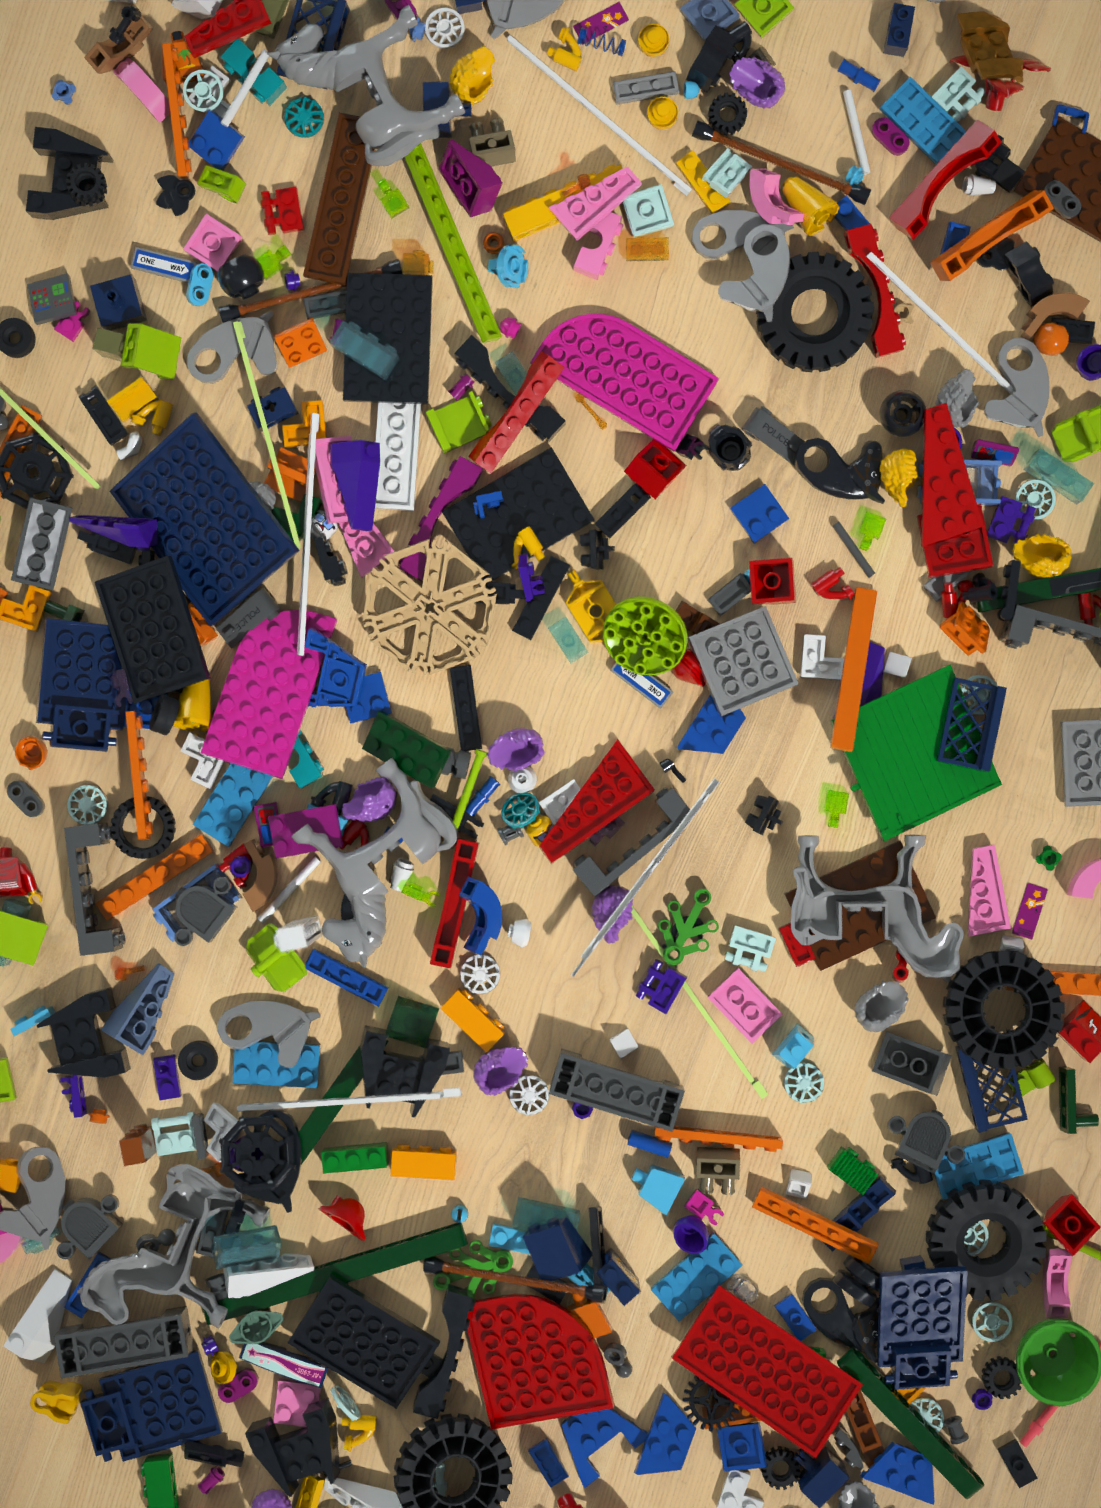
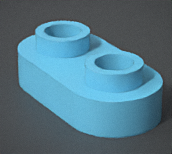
M207 264L195 265L191 270L186 298L193 306H202L209 299L214 273ZM202 270L206 272L205 278L201 276ZM197 291L201 292L202 297L200 299L196 296Z

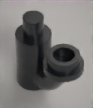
M746 21L728 31L738 38L735 45L743 41L740 52L736 50L732 58L734 64L737 60H741L742 57H746L751 46L752 31Z
M977 573L972 578L974 587L969 588L967 592L962 594L963 600H969L973 603L996 599L998 591L991 579L986 578L983 573Z
M342 781L331 783L320 791L316 797L311 796V803L323 807L324 803L327 802L324 798L330 793L335 792L332 805L336 804L337 813L341 816L343 804L348 803L353 785Z
M901 1157L891 1160V1168L897 1169L912 1182L925 1184L933 1180L931 1172L913 1164L915 1173L904 1167L907 1164L906 1161Z

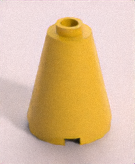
M798 176L789 177L783 183L782 192L790 207L804 213L803 222L799 223L803 231L809 236L822 231L825 228L823 224L827 220L831 222L838 213L840 207L835 200Z
M209 679L182 689L178 699L180 703L174 727L188 731L201 728L200 732H208L213 718Z

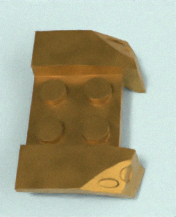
M985 11L957 14V19L962 29L960 44L971 72L979 73L981 79L1011 78L1018 83L1023 82V59L1013 58L1007 43L1010 31L1008 23L1002 21L1000 17Z

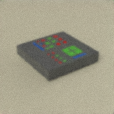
M68 273L27 284L34 323L36 325L77 315L71 279Z

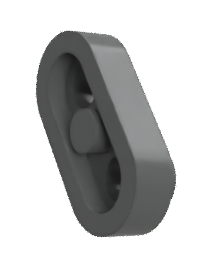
M1054 180L1045 186L1043 190H1045L1054 209L1063 218H1074L1080 212V200L1062 182ZM1052 188L1058 189L1059 193L1054 194ZM1072 203L1074 209H1069L1067 204Z
M13 781L9 784L7 788L8 797L25 815L37 817L43 813L45 808L44 801L24 781ZM17 787L20 789L19 795H16L14 793V790ZM31 802L35 804L34 810L29 809Z

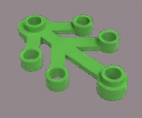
M706 889L696 891L694 895L696 903L685 924L680 912V903L675 900L669 902L668 909L673 915L679 933L675 943L670 932L671 923L663 919L658 924L667 945L664 949L663 957L670 965L680 964L685 955L697 951H707L709 943L706 939H700L696 944L683 947L688 938L707 932L715 933L719 928L715 920H709L706 924L693 928L703 906L711 902V894ZM701 894H705L707 896V900L701 902L699 900V896ZM672 903L678 904L676 911L670 909ZM667 922L669 924L668 929H661V923ZM709 923H715L716 929L710 930L708 928ZM701 941L706 942L707 947L705 949L699 948L698 945ZM673 950L678 952V957L675 959L670 957V952Z
M473 1240L470 1243L469 1249L473 1254L480 1253L490 1259L489 1261L481 1262L463 1253L461 1248L455 1249L460 1253L457 1257L452 1255V1251L449 1252L452 1260H459L469 1265L470 1268L493 1269V1272L501 1273L508 1271L513 1265L511 1253L506 1250L494 1252L484 1247L479 1240ZM477 1243L479 1244L480 1248L478 1250H474L472 1248V1245ZM499 1258H506V1263L501 1264ZM456 1273L436 1274L433 1285L437 1290L443 1291L447 1289L448 1284L469 1277V1275ZM473 1276L468 1287H465V1289L473 1291V1298L482 1277ZM445 1277L446 1282L440 1283L438 1278ZM486 1280L483 1283L484 1293L492 1294L495 1291L497 1280ZM491 1284L493 1289L487 1290L485 1286Z

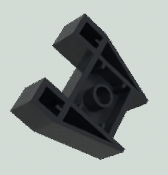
M35 127L33 149L38 155L55 157L52 192L28 190L26 212L32 218L56 220L108 208L107 202L99 198V204H96L95 201L92 202L93 206H89V203H86V206H82L81 202L77 204L69 194L66 179H68V172L72 174L71 169L73 167L75 170L78 169V164L81 165V168L84 167V163H88L89 167L93 164L96 169H101L102 162L113 163L109 153L60 130ZM84 179L79 183V188L82 191H89L95 186V182L92 179Z
M111 987L89 992L37 1024V1028L51 1025L60 1061L59 1065L47 1069L48 1073L106 1078L126 1073L131 1069L126 1049L105 1053L96 1014L116 1008Z
M365 1025L360 1043L364 1095L380 1096L431 1092L446 1068L450 1052L448 1042L427 1038L423 1057H413L384 1051L388 1036L386 1029ZM426 1100L403 1102L411 1103V1117L415 1118ZM366 1103V1107L370 1109L371 1103Z
M329 1398L308 1405L302 1414L307 1425L305 1428L279 1436L272 1417L252 1422L245 1432L253 1454L288 1497H292L298 1488V1479L325 1471L331 1485L340 1473L337 1421Z

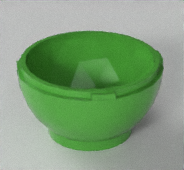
M1046 1319L1029 1328L1021 1338L1017 1347L1016 1368L1023 1386L1033 1397L1049 1405L1066 1407V1405L1074 1404L1087 1397L1097 1386L1101 1377V1349L1092 1333L1080 1324L1068 1319ZM1069 1333H1074L1075 1337H1072ZM1055 1350V1355L1050 1357L1049 1352ZM1031 1369L1035 1372L1034 1376L1030 1374Z

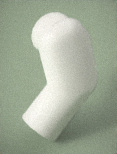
M138 432L130 433L127 446L116 450L120 460L139 453L142 437Z

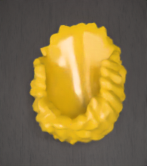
M482 46L475 51L473 50L472 53L462 56L451 70L450 88L453 94H457L463 103L471 102V105H474L477 102H481L485 98V94L488 93V89L493 86L492 82L494 79L492 78L491 66L496 60L493 58L494 54L486 46Z
M906 448L895 450L884 457L879 470L885 489L894 499V502L899 503L900 507H906V501H908L906 491L914 486V482L917 481L918 477L917 471H915V461H917L915 452Z
M1036 534V536H1031L1025 540L1019 539L1014 544V549H1012L1014 559L1021 561L1023 568L1030 574L1042 578L1060 575L1069 567L1072 558L1069 544L1059 537H1049L1046 534Z

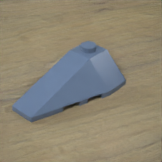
M158 963L115 1008L101 1031L139 1054L144 1055L155 1037L157 1031L155 1030L157 1019L161 1018L163 1012L161 1011L163 1000L168 996L175 973Z

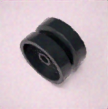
M848 1255L843 1263L849 1272L838 1270L832 1279L853 1298L868 1307H872L878 1299L872 1289L879 1291L880 1273L868 1263Z

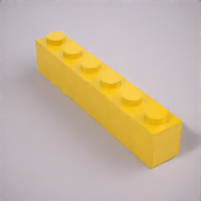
M615 164L609 165L603 169V172L598 174L595 172L590 173L584 177V180L577 183L576 181H571L564 185L565 188L558 191L552 189L539 199L537 197L530 198L522 206L517 207V205L507 208L506 212L503 213V219L512 241L515 242L560 223L549 210L550 206L557 205L565 201L569 196H574L584 191L585 188L591 185L594 186L603 181L604 178L622 170L621 164L615 166Z

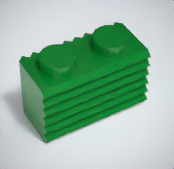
M841 1146L827 1165V1168L864 1195L878 1176L875 1171L876 1166L868 1160L862 1162L857 1158L859 1154L852 1148L848 1147L846 1150Z

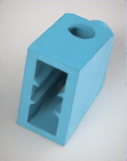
M796 1024L772 1055L787 1068L795 1069L814 1046V1037L799 1024Z
M651 1165L647 1173L636 1168L631 1180L641 1184L638 1194L643 1199L667 1215L685 1181V1177L681 1173Z

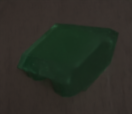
M398 996L386 1029L387 1037L425 1048L426 1040L430 1037L439 1008L414 1001L409 997Z

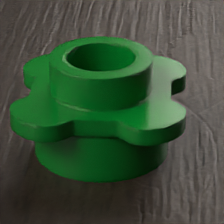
M1047 845L1043 847V852L1036 857V862L1043 864L1046 870L1052 871L1062 856L1060 853L1053 851L1051 846Z

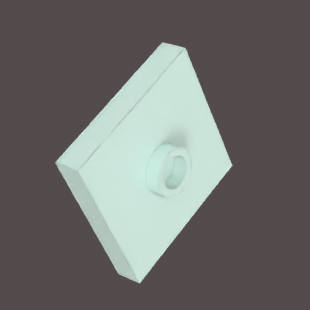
M662 184L634 192L622 202L633 239L674 226Z

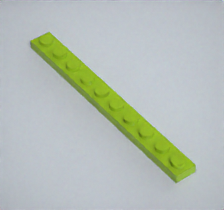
M420 143L405 156V160L482 343L496 341L502 335L423 146Z

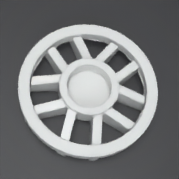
M440 8L428 16L425 32L431 44L438 48H453L461 42L465 26L459 13L450 8ZM442 12H447V19L441 18ZM450 13L455 15L456 18L450 20ZM436 14L439 15V21L434 20L432 18ZM460 21L461 25L453 26L454 23ZM429 23L435 24L436 28L429 27ZM461 29V33L458 35L455 31ZM429 32H435V34H434V36H433L432 38H431ZM451 35L456 38L454 42L450 39ZM438 36H441L442 38L440 42H436V38ZM445 38L448 40L449 44H443Z
M473 955L462 965L460 972L461 981L464 987L472 993H488L499 982V966L488 955ZM477 958H483V966H478ZM475 959V967L469 965V961ZM486 959H488L493 964L485 967ZM465 966L472 969V973L464 972ZM495 967L496 972L489 974L488 969ZM464 975L472 978L466 983ZM497 975L495 983H493L489 977ZM474 980L477 983L472 989L468 985ZM486 980L491 984V987L488 989L483 983ZM481 984L484 990L479 991L476 989Z
M521 1076L517 1080L522 1090L514 1089L518 1084L514 1083V1086H511L510 1102L519 1113L525 1115L537 1114L548 1103V1087L537 1076ZM527 1079L529 1086L524 1087L522 1080ZM530 1079L537 1080L538 1082L532 1086ZM542 1084L544 1088L537 1092L535 1088ZM543 1092H546L545 1099L539 1096ZM513 1093H521V1097L513 1098ZM537 1099L544 1102L541 1107L535 1102ZM514 1101H522L520 1107ZM524 1103L529 1104L527 1111L522 1110ZM533 1104L537 1110L530 1111L531 1105Z

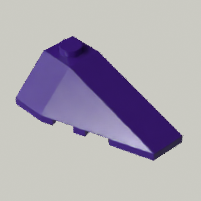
M364 440L332 443L330 445L331 468L338 480V490L342 492L345 502L344 509L350 527L353 530L371 532L373 529L380 470V443Z
M96 515L69 517V522L129 547H137L139 551L150 550V547L158 544L157 519Z
M869 642L860 706L882 696L885 648Z

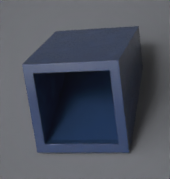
M554 1217L541 1225L540 1223H534L528 1227L527 1232L523 1235L525 1244L542 1280L553 1281L580 1273L592 1257V1251L567 1217L561 1219Z

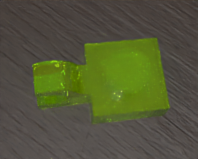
M385 178L378 182L379 188L385 195L380 201L391 219L409 209V205L398 188L392 191Z
M285 245L281 246L274 254L269 249L257 258L264 270L265 280H268L283 269L280 262L292 255Z
M866 511L858 533L864 534L859 549L868 551L872 539L878 540L880 538L886 518Z
M827 790L824 811L830 812L828 827L838 828L839 813L846 814L849 793Z
M412 882L410 885L405 884L401 892L414 899L423 901L431 907H435L436 904L430 901V896H440V893L436 890L425 893L422 891V886Z

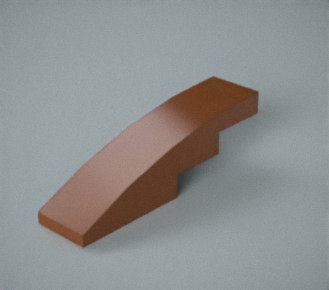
M859 1390L846 1412L867 1466L870 1468L875 1463L873 1460L884 1452V1448L863 1394Z

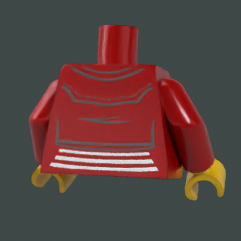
M0 848V897L28 895V892H30L29 903L34 904L33 895L38 896L41 902L43 895L41 892L36 891L38 887L34 875L27 864L21 862L18 857H12L11 848Z

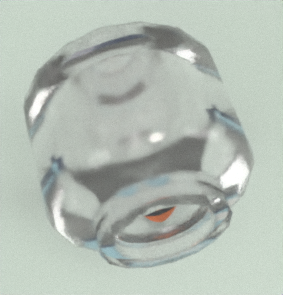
M744 1273L735 1274L729 1279L727 1290L746 1304H753L757 1300L758 1284Z

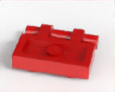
M296 186L275 190L277 197L275 199L270 198L269 191L261 192L262 200L260 202L261 208L264 209L265 213L264 226L267 227L268 235L276 234L275 226H282L283 234L304 230ZM272 208H279L280 217L274 218Z

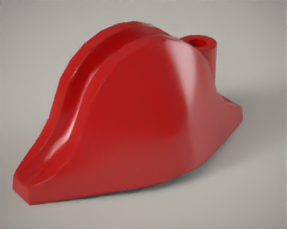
M686 648L681 661L671 669V672L681 681L704 687L706 682L693 651Z
M337 1195L330 1206H320L318 1208L362 1242L365 1241L366 1236L363 1230L365 1211L360 1202L352 1198L342 1199Z

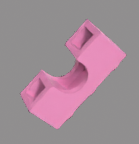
M610 212L590 229V232L601 238L602 243L596 249H588L582 246L574 264V271L598 280L599 275H604L608 263H605L607 255H612L616 245L613 243L616 235L620 236L624 226L621 223L622 216Z

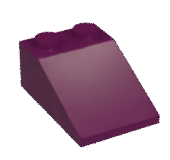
M449 140L438 170L470 217L490 212L502 186L500 177L486 162L454 140Z
M336 804L268 817L276 859L318 851L310 844H297L291 838L293 834L306 824L312 827L313 832L327 834L334 847L343 846Z

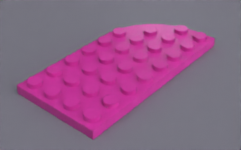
M586 314L563 322L544 339L530 362L532 365L541 351L546 353L565 367L556 380L673 452L677 449L719 380L715 375L630 323L606 314Z
M299 610L279 612V615L273 620L269 621L266 619L252 631L249 630L244 636L235 653L201 749V754L283 779L325 658L324 653L305 648V645L304 656L297 655ZM306 611L305 643L308 629L310 628L316 629L331 640L337 619L316 612Z

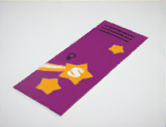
M618 2L577 23L573 27L578 37L582 27L587 29V43L590 41L594 31H596V37L629 21L621 3Z
M1027 883L1012 931L1013 934L1033 939L1048 889Z

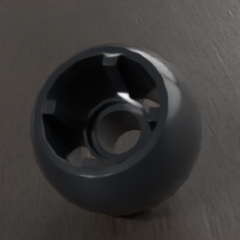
M250 254L238 256L222 265L218 270L220 287L232 298L242 297L243 300L257 294L259 292L258 287L264 283L265 277L262 265Z
M899 390L891 393L884 399L880 407L882 426L894 436L906 437L915 434L924 424L925 403L919 395L909 390ZM901 401L909 403L912 406V408H910L906 404H901ZM893 403L894 406H895V409L891 412V415H890V407H891V404ZM898 410L905 412V420L897 418L896 412ZM916 412V419L913 424L909 420L912 418V413Z

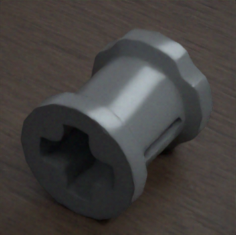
M510 826L497 828L504 845H507L509 841L519 836L521 838L524 837L520 827L516 829Z
M959 1415L952 1416L943 1422L950 1433L951 1444H960L969 1439V1435L964 1431L961 1423L962 1417Z

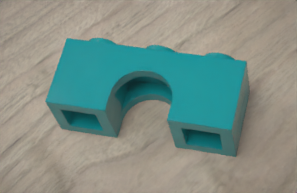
M236 39L220 57L224 63L222 65L223 68L230 75L236 74L239 77L238 82L243 85L249 74L250 66L256 60V57L240 39ZM268 67L262 74L257 76L250 89L255 92L253 96L261 104L265 102L271 106L287 87L285 82Z
M300 729L293 748L299 754V762L289 772L298 787L303 789L324 776L322 773L324 767L319 759L315 760L311 755L313 749L308 741L304 742L300 736L302 731Z

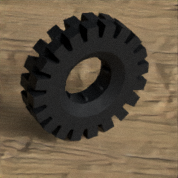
M991 951L969 959L965 966H960V970L956 973L955 978L946 987L948 994L943 999V1007L946 1008V1014H943L945 1025L949 1027L950 1031L948 1033L952 1041L959 1045L958 1048L965 1055L991 1067L1015 1069L1017 1066L1024 1067L1032 1064L1034 1059L1039 1060L1047 1054L1045 1050L1048 1047L1054 1046L1058 1039L1056 1037L1057 1031H1062L1064 1021L1061 1020V1013H1065L1064 1002L1060 1001V996L1063 995L1060 986L1054 983L1053 979L1055 977L1048 969L1042 967V963L1018 952ZM1002 986L1013 988V992L1019 993L1025 1003L1023 1004L1025 1016L1023 1020H1020L1021 1024L1013 1031L1007 1029L1006 1033H999L994 1030V1026L990 1027L984 1018L986 1014L983 1012L984 1001L989 998L987 995L996 988L1001 990Z
M979 1180V1185H974L972 1181L962 1184L963 1190L958 1192L954 1188L948 1192L947 1196L949 1199L946 1202L940 1199L934 1207L937 1211L936 1215L931 1214L927 1224L930 1227V1231H926L929 1258L935 1268L965 1266L967 1269L966 1296L970 1294L973 1300L984 1301V1296H988L991 1301L1001 1300V1293L1005 1292L1010 1297L1018 1293L1016 1287L1019 1284L1024 1288L1032 1282L1029 1275L1031 1273L1037 1275L1042 1267L1039 1258L1045 1259L1047 1250L1043 1242L1047 1241L1046 1231L1042 1227V1219L1022 1193L1015 1188L1010 1189L1005 1183L997 1181L996 1185H994L990 1180ZM988 1219L992 1222L998 1221L1003 1224L1002 1229L1006 1232L1005 1243L1003 1242L1002 1249L997 1254H993L988 1258H979L967 1253L968 1249L964 1246L965 1235L967 1236L968 1229L973 1224Z
M451 1413L440 1415V1421L436 1422L434 1418H431L424 1422V1429L420 1430L417 1427L409 1434L412 1440L409 1443L404 1441L399 1450L401 1458H396L394 1466L396 1475L393 1476L394 1487L397 1490L396 1494L403 1508H502L500 1502H507L510 1494L507 1486L512 1484L513 1473L509 1469V1467H512L510 1456L498 1435L490 1426L487 1427L483 1421L476 1417L472 1420L466 1414L458 1413L457 1418H454ZM455 1456L471 1460V1466L475 1467V1476L472 1477L473 1482L471 1486L455 1497H450L449 1495L445 1497L438 1494L437 1488L433 1487V1477L436 1475L437 1467L442 1462L444 1463L446 1459Z

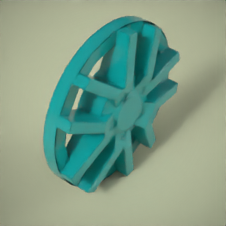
M307 97L298 98L291 101L286 108L284 120L288 130L293 135L300 138H309L321 130L324 123V113L321 106L314 99ZM302 102L301 108L297 105V103ZM306 102L311 103L309 109L305 108ZM314 105L318 108L319 111H312ZM294 106L298 111L294 113L290 109ZM288 114L292 115L293 118L288 120ZM320 115V119H313V116ZM297 121L298 124L291 128L290 125ZM311 123H319V125L314 130ZM310 126L312 132L306 133L305 127ZM302 127L303 134L295 131Z
M528 792L514 794L502 807V819L513 829L519 827L522 829L536 820L537 814L540 813L539 801L533 794ZM515 799H518V802H516L515 804L512 802Z

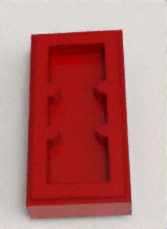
M791 922L779 927V931L796 967L816 959L811 946L801 945L791 931Z

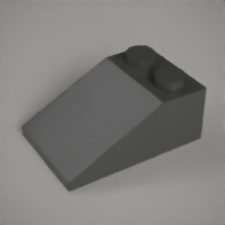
M886 1031L872 1072L938 1096L951 1055Z

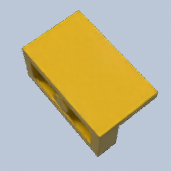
M140 377L107 400V403L113 407L120 419L126 422L131 418V415H136L146 405L157 400L158 397L147 381Z

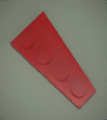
M233 0L224 9L223 7L219 9L216 15L209 21L205 20L184 37L192 56L197 58L272 23L262 0Z

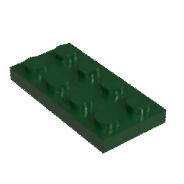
M378 711L362 747L363 750L384 762L393 758L401 771L431 789L435 788L451 753V749L383 711Z

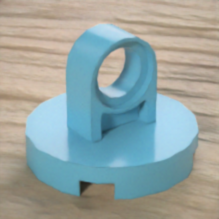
M519 245L504 246L499 252L497 259H489L487 271L498 274L501 284L506 288H519L520 283L526 281L528 274V260H524L522 254L525 253L524 249Z

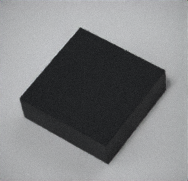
M1007 159L1000 164L997 173L990 179L1010 193L1025 171Z

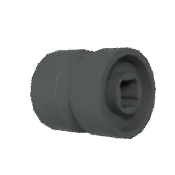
M449 748L451 753L441 774L448 775L452 773L456 778L466 779L471 753L462 750L456 753L453 748Z

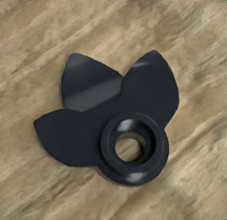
M174 175L160 177L157 182L164 191L158 197L156 205L164 209L172 208L175 216L184 214L189 207V201L195 196V186L189 180H179ZM184 188L189 189L187 194H182Z
M1008 237L1004 238L985 252L990 255L991 259H986L984 257L985 253H983L976 259L978 264L985 268L994 267L1001 271L1008 269L1005 254L1014 249L1015 241Z

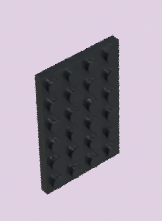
M347 274L343 380L344 402L429 403L432 275Z
M552 447L442 511L467 555L490 573V575H485L482 579L492 577V581L515 568L511 566L514 563V542L518 533L526 527H531L543 546L541 550L543 552L595 521ZM501 491L503 502H499L500 506L487 508V505H484L485 518L483 519L480 518V514H475L473 502L477 501L476 496ZM524 544L522 545L521 555L527 554L528 559L535 556H531Z
M172 555L95 581L134 704L211 679Z
M331 1274L291 1335L288 1344L397 1409L439 1346L440 1340Z

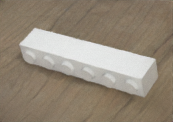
M319 915L294 920L277 929L274 941L276 947H280L281 952L309 946L323 936Z

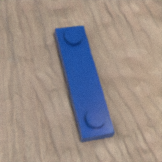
M316 949L312 950L305 964L308 971L378 1007L389 988Z

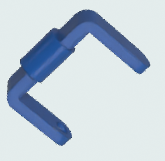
M1061 104L1056 106L1052 125H1056L1058 113H1063L1084 119L1082 133H1086L1089 113L1087 111Z

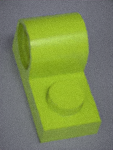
M205 165L197 185L218 193L226 200L237 204L246 183L236 175Z
M1043 1058L1016 1073L1022 1096L1035 1088H1044L1055 1081L1053 1073ZM1008 1083L1013 1093H1015V1087Z

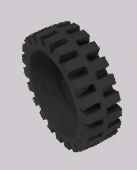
M146 796L147 800L150 801L151 808L160 815L164 827L162 837L153 846L148 848L135 847L128 842L124 835V819L131 810L135 809L134 797L120 804L119 808L114 812V817L111 819V837L115 841V845L121 849L120 851L127 854V856L138 859L155 857L164 852L174 839L176 822L172 811L161 800Z

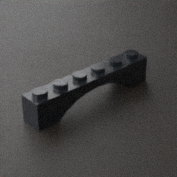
M471 335L454 353L457 358L455 362L463 370L468 368L473 373L471 377L479 384L483 382L488 387V393L495 399L499 397L503 400L504 403L502 405L508 409L516 396L499 382L491 367L487 348ZM538 405L525 426L528 427L530 425L535 430L534 435L542 442L546 440L549 443L566 425V420L550 406Z
M450 1284L447 1286L442 1303V1312L449 1331L447 1350L437 1369L425 1381L419 1384L413 1404V1413L438 1419L439 1413L444 1412L447 1399H444L445 1392H449L452 1385V1379H449L451 1371L455 1372L458 1364V1359H455L457 1351L461 1352L464 1343V1339H461L462 1333L468 1330L470 1319L467 1318L468 1312L473 1311L476 1301L473 1298L472 1290Z

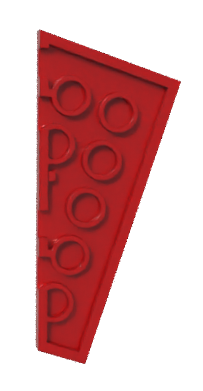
M947 403L925 409L924 471L922 480L923 509L921 519L922 547L984 527Z
M618 739L539 845V848L551 864L655 791Z

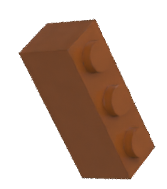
M147 1124L134 1126V1129L129 1130V1133H126L119 1141L124 1167L145 1163L157 1152L152 1126L147 1127Z

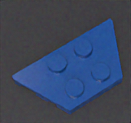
M710 694L676 748L723 754L746 717L741 709L720 717Z
M665 1393L661 1396L634 1473L637 1475L682 1470L694 1437L696 1427Z
M891 1442L885 1448V1451L873 1460L875 1463L867 1471L863 1470L860 1474V1477L934 1505L933 1467L921 1452Z

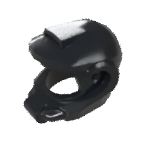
M717 425L709 432V454L722 470L738 471L750 461L752 443L738 427Z

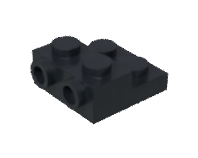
M323 537L314 539L325 581L334 586L346 584L345 574H348L346 563L334 554L333 546L329 541H326Z

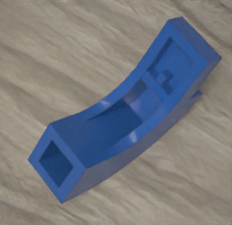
M468 877L458 896L471 903L475 910L476 920L463 948L481 956L487 947L489 939L497 940L502 925V909L496 893L488 885Z

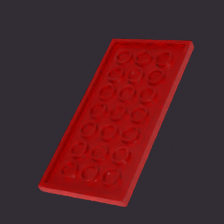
M720 1285L717 1286L671 1356L673 1360L814 1458L818 1456L863 1386L854 1377Z

